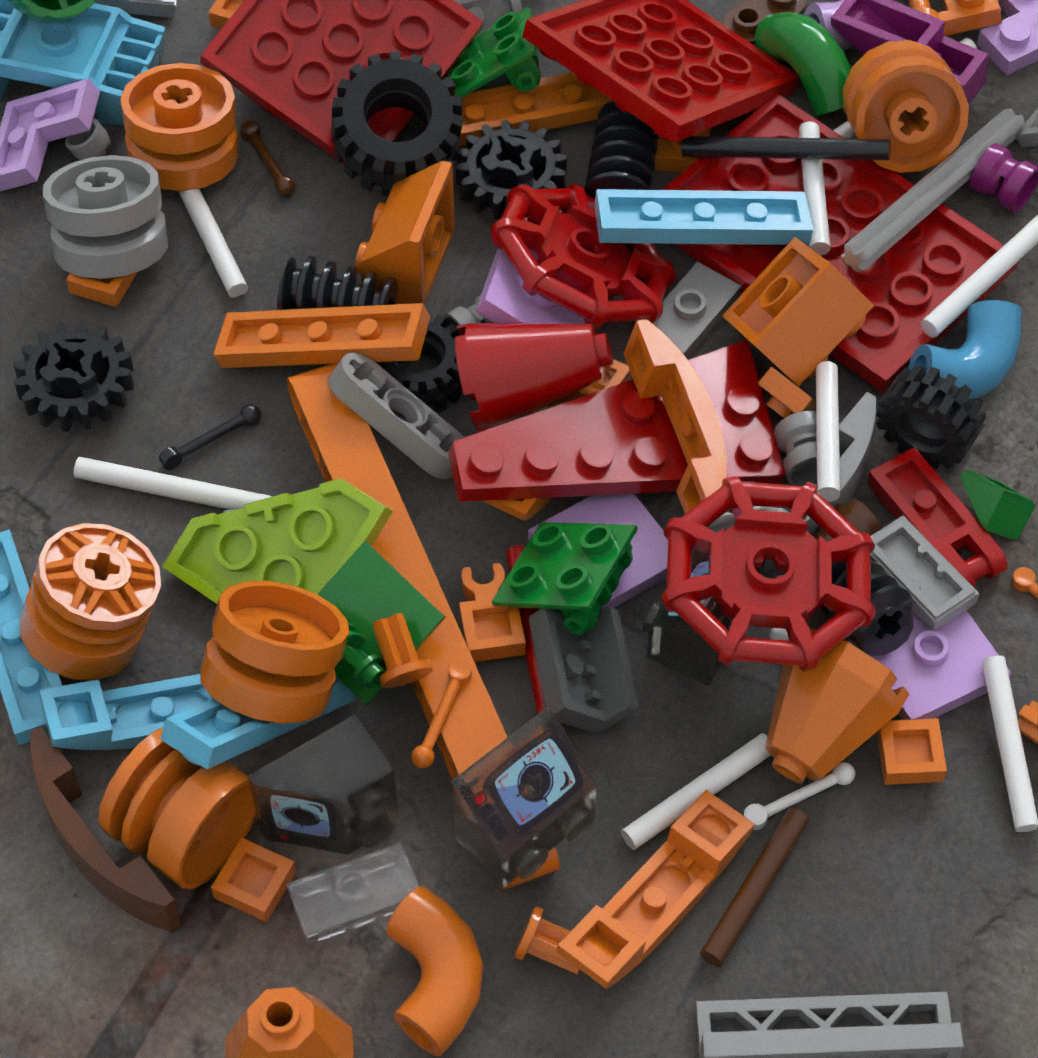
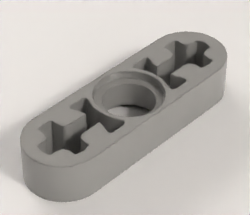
M355 352L345 354L328 378L330 389L334 395L428 474L439 479L453 478L449 451L452 442L464 438V436L372 359ZM392 410L402 415L407 422L396 416Z

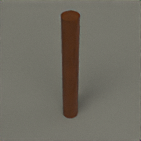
M790 807L702 948L700 955L709 964L717 967L722 966L809 823V817L802 810L795 807Z

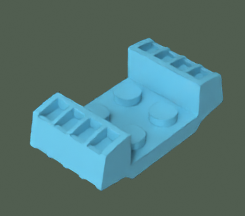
M0 0V100L11 79L53 88L89 79L100 91L95 109L98 122L124 126L120 103L124 88L138 74L158 66L164 53L166 27L133 18L121 8L93 3L90 8L72 20L47 24L27 18L13 8L9 0Z

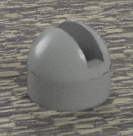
M93 118L89 131L66 137L65 145L77 159L83 160L90 157L106 156V152L111 147V140L104 127L98 120Z

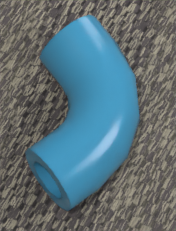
M986 300L971 304L968 307L967 334L962 347L946 349L928 344L920 345L914 351L908 368L912 370L914 366H923L926 373L930 367L940 369V377L944 379L948 374L953 375L957 378L954 383L956 386L961 388L966 384L972 390L969 399L979 398L995 390L1015 365L1021 340L1022 308L1017 304L1000 300Z

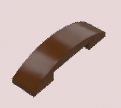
M41 726L31 731L30 752L37 787L53 830L76 868L103 896L135 918L170 932L182 926L175 899L141 855L120 869L69 804L82 796L73 767L57 747H52L50 737Z

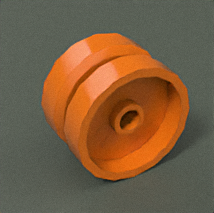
M912 40L888 41L867 51L852 66L843 86V110L857 139H890V160L873 161L880 167L898 173L924 171L941 163L959 146L968 127L969 104L961 84L952 74L945 60L931 47Z
M167 64L156 66L138 74L125 86L120 103L126 131L127 157H134L150 163L158 172L161 189L186 191L204 188L222 180L235 168L240 153L238 132L235 125L237 117L235 95L231 83L218 71L197 64Z
M245 581L227 587L219 596L212 622L213 637L206 645L200 667V680L206 691L212 698L228 709L257 720L280 724L300 723L321 716L329 705L336 681L334 668L343 657L349 636L348 620L335 605L315 593L294 585L273 581Z

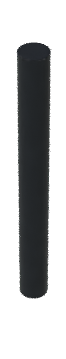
M690 136L681 141V153L683 157L889 161L891 156V140Z

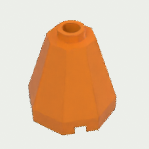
M809 628L811 634L816 631L815 629ZM844 640L820 658L815 669L803 672L799 666L783 665L765 749L774 758L771 766L778 773L796 783H803L805 778L813 781L822 779L894 718L908 698L909 692L904 686L892 690V686L897 680L894 673L874 658Z
M294 987L266 989L244 1012L225 1037V1058H354L353 1031L351 1026L311 994Z

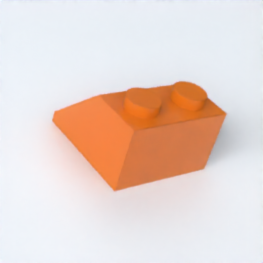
M440 161L394 183L386 203L379 202L375 209L372 221L373 233L369 243L363 241L358 248L355 267L357 273H361L362 283L368 272H376L377 289L382 290L387 279L390 276L395 277L397 280L396 304L423 303L425 306L455 233L453 167L451 162Z
M794 237L722 316L799 387L806 378L816 375V366L821 362L827 361L828 355L844 338L852 336L861 328L866 319V314L874 305L830 262L797 237Z

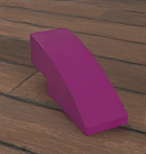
M845 0L831 16V26L863 55L867 51L888 41L912 40L931 47L945 60L952 74L961 84L968 104L972 102L987 81L989 54L944 36L945 21L893 0Z

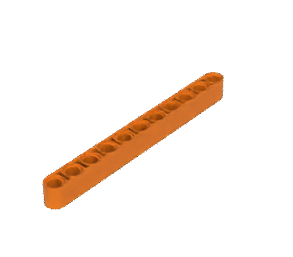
M329 364L286 378L293 408L324 481L328 482L341 478L393 510L372 547L446 617L416 651L419 660H430L433 671L427 676L411 682L429 727L450 681L448 676L450 663L457 659H464L471 665V680L467 684L460 686L436 740V744L499 889L504 891L559 871L558 853L545 820H542L522 835L516 834L503 817L488 789L487 777L514 755V750L369 424L339 400L330 389L328 378L337 364ZM515 755L490 776L488 783L501 811L512 827L517 830L519 826L507 812L493 785V780L517 760ZM528 782L521 784L524 793L529 797H534L530 786L527 785ZM519 784L521 794L528 800L536 801L535 799H530L523 794ZM480 791H483L488 799L482 806L489 802L494 808L493 814L487 818H484L480 812L482 806L477 807L473 801V797ZM497 814L501 824L491 830L486 821L492 815ZM503 825L508 835L501 841H497L493 832Z

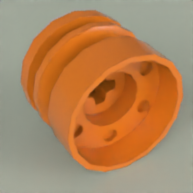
M82 523L61 529L48 539L39 556L36 570L31 580V587L19 617L21 639L30 655L49 671L74 680L103 679L118 674L131 663L161 588L160 568L149 548L130 533L105 524Z
M162 727L142 740L121 763L102 798L99 807L98 823L105 834L114 840L122 841L130 852L143 855L147 853L151 867L182 889H194L206 883L219 872L241 837L245 839L260 809L262 789L256 779L229 761L220 763L208 770L203 766L189 762L181 752L160 740L163 731Z

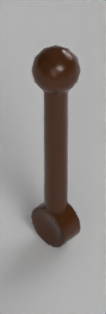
M254 120L242 122L240 125L241 138L252 142L275 178L277 192L283 196L291 195L295 190L296 184L291 177L284 175L260 138L259 123Z

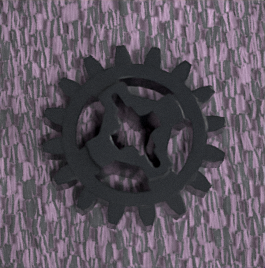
M502 120L501 130L494 131L485 124L482 126L481 138L469 134L466 137V148L458 149L457 165H455L456 185L461 186V198L464 201L474 199V208L477 213L490 207L493 209V218L499 220L507 206L508 192L518 185L525 184L533 189L566 188L567 156L561 154V142L559 139L547 142V129L544 127L532 133L529 132L528 121H523L518 129H511L508 120Z
M80 321L76 330L68 332L63 323L57 324V335L52 337L43 331L38 332L37 336L40 345L37 347L24 345L21 349L25 361L14 362V370L17 377L14 380V385L19 400L23 401L27 415L31 416L38 413L41 425L44 427L49 426L55 419L60 420L62 430L65 432L70 430L73 421H81L82 426L86 430L91 429V418L97 415L108 422L112 419L109 407L111 405L125 407L127 405L125 391L134 390L135 386L132 376L134 369L130 352H125L123 340L120 336L109 340L105 326H100L94 333H89L86 321Z

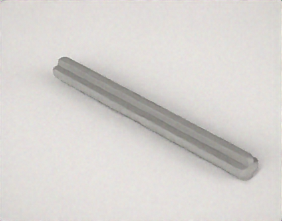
M1004 109L847 242L844 245L845 252L841 255L843 264L850 265L855 272H862L968 181L979 159L991 145L998 143L1003 147H1007L1016 139L1015 135L1025 124L1024 117L1016 115L1012 109Z

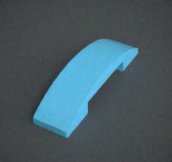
M200 674L102 691L99 679L41 689L39 691V698L52 747L77 750L135 748L152 732L164 727L166 718L212 699L201 684Z

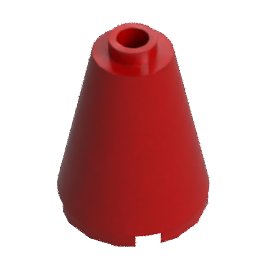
M467 323L458 325L456 328L460 333V336H455V350L464 396L471 395L473 401L478 403L480 410L469 412L478 432L519 419L605 378L604 367L613 365L608 336L606 333L597 334L593 324Z

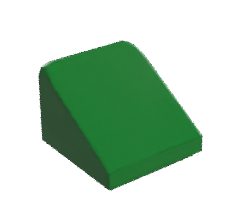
M964 470L960 478L982 527L988 532L1017 540L1036 506L1033 500L999 480L972 470Z

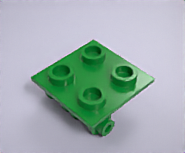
M529 6L518 13L509 12L502 15L493 23L490 30L473 40L446 76V78L451 77L456 85L455 96L460 95L463 98L505 73L512 85L520 91H530L539 85L541 73L538 68L537 47L522 37L526 20L532 18V11Z
M540 522L493 598V606L560 609L565 617L564 626L570 632L581 635L586 630L593 629L598 621L597 617L602 610L601 606L609 603L612 593L619 585L621 575L633 561L631 552L633 547L630 542L638 530L637 526L626 524Z
M367 541L360 545L317 594L335 605L348 620L349 636L343 657L334 668L335 675L366 705H369L383 689L379 677L387 671L373 630V622L381 618H389L394 614L403 613L415 650L417 651L446 618Z

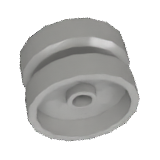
M127 156L90 157L62 167L52 173L43 184L47 220L52 224L50 238L54 259L64 271L87 278L122 277L146 269L160 260L167 251L168 233L165 214L160 210L162 207V194L159 175L150 163Z

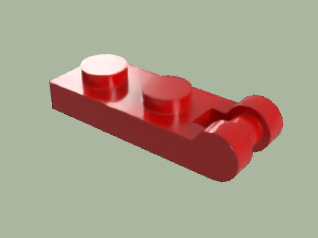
M915 447L869 471L868 486L896 519L904 515L973 587H975V581L983 576L993 578L1006 571L1007 560L1001 548ZM964 546L973 555L965 561L956 552Z

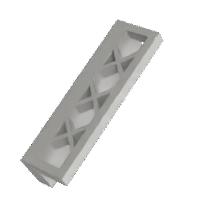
M947 992L696 1001L695 1006L699 1058H960L963 1050L960 1023L951 1022ZM934 1011L935 1024L896 1025L907 1012ZM881 1013L893 1014L887 1019ZM847 1014H861L874 1025L834 1027ZM821 1015H830L825 1022L818 1017ZM798 1016L811 1027L808 1029L771 1030L782 1017ZM755 1018L767 1019L761 1024ZM736 1019L749 1031L711 1032L710 1020Z

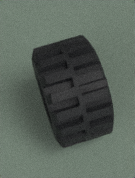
M390 51L389 59L381 60L379 54L368 57L366 68L362 67L359 63L350 69L349 80L342 78L337 86V97H333L332 143H334V154L338 163L345 161L344 172L351 179L360 175L361 187L369 191L372 190L374 185L382 187L381 195L389 196L394 183L440 161H455L457 157L463 116H461L463 108L461 96H455L456 85L451 77L441 80L442 68L434 62L429 67L422 65L423 56L412 53L411 59L405 60L401 59V51ZM400 107L418 115L427 128L421 135L412 140L392 142L377 136L369 128L367 121L380 110Z

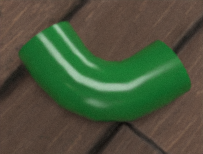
M789 11L770 14L763 18L755 32L756 47L778 62H787L792 66L804 86L814 115L826 114L843 108V86L851 66L844 51L831 33L812 17Z

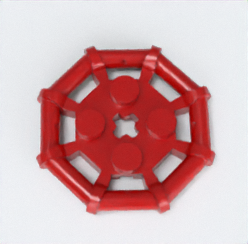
M521 184L508 192L507 206L501 219L492 225L491 238L497 248L504 250L524 281L522 289L530 296L539 294L583 317L585 324H593L595 328L601 327L603 323L645 319L654 323L661 318L663 314V298L667 287L674 282L676 275L673 264L663 259L653 244L599 243L594 208L595 199L587 195L582 186L569 184L567 188L533 189L528 185ZM558 210H562L563 214H557ZM529 217L537 224L525 221L524 218ZM626 244H627V245L629 246V248L632 250L631 254H630V252L628 251V249L626 248V246H625ZM528 248H532L534 250V252L536 253L535 258ZM635 276L644 279V280H645V283H643L642 281H640V280H639L638 278H636ZM612 295H620L624 299L609 301Z
M737 476L723 479L722 486L682 517L671 518L664 529V536L668 540L666 590L661 595V599L667 611L676 612L719 654L718 661L729 666L732 661L799 666L805 672L817 668L818 660L856 629L871 624L876 614V609L871 603L870 554L875 549V544L869 533H861L817 492V485L808 481L804 486L740 481ZM753 506L791 509V512L754 510ZM728 511L735 517L734 525L725 532L724 528L717 533L707 528ZM807 515L832 540L827 542L819 535L817 541L807 531L808 524L804 521ZM692 550L709 554L708 575L691 578ZM769 559L774 561L775 569L785 571V575L770 579L759 574L756 569L761 568L763 560ZM832 563H846L847 588L832 584ZM713 596L718 601L721 613L733 620L730 630L700 601ZM824 605L837 613L811 634L807 622L811 620L817 609ZM749 626L786 629L789 641L746 637Z

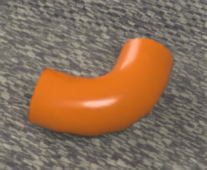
M419 886L402 900L387 926V936L411 953L417 959L421 969V977L417 987L396 1010L393 1017L401 1030L413 1042L428 1053L441 1057L462 1033L480 1000L484 963L471 928L446 901L425 886Z

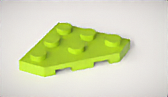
M339 478L321 483L318 488L292 495L284 493L244 504L245 507L221 514L210 513L192 518L162 567L216 604L218 603L219 596L227 587L245 581H273L294 585L318 594L364 541H367L371 546L373 545L393 510L349 482Z

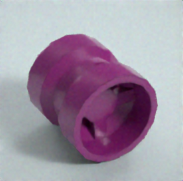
M994 143L984 152L976 164L970 177L969 187L983 196L992 194L999 199L1000 206L1012 213H1017L1026 205L1038 185V166L1026 160L1019 162L1013 159L1010 150L998 143Z

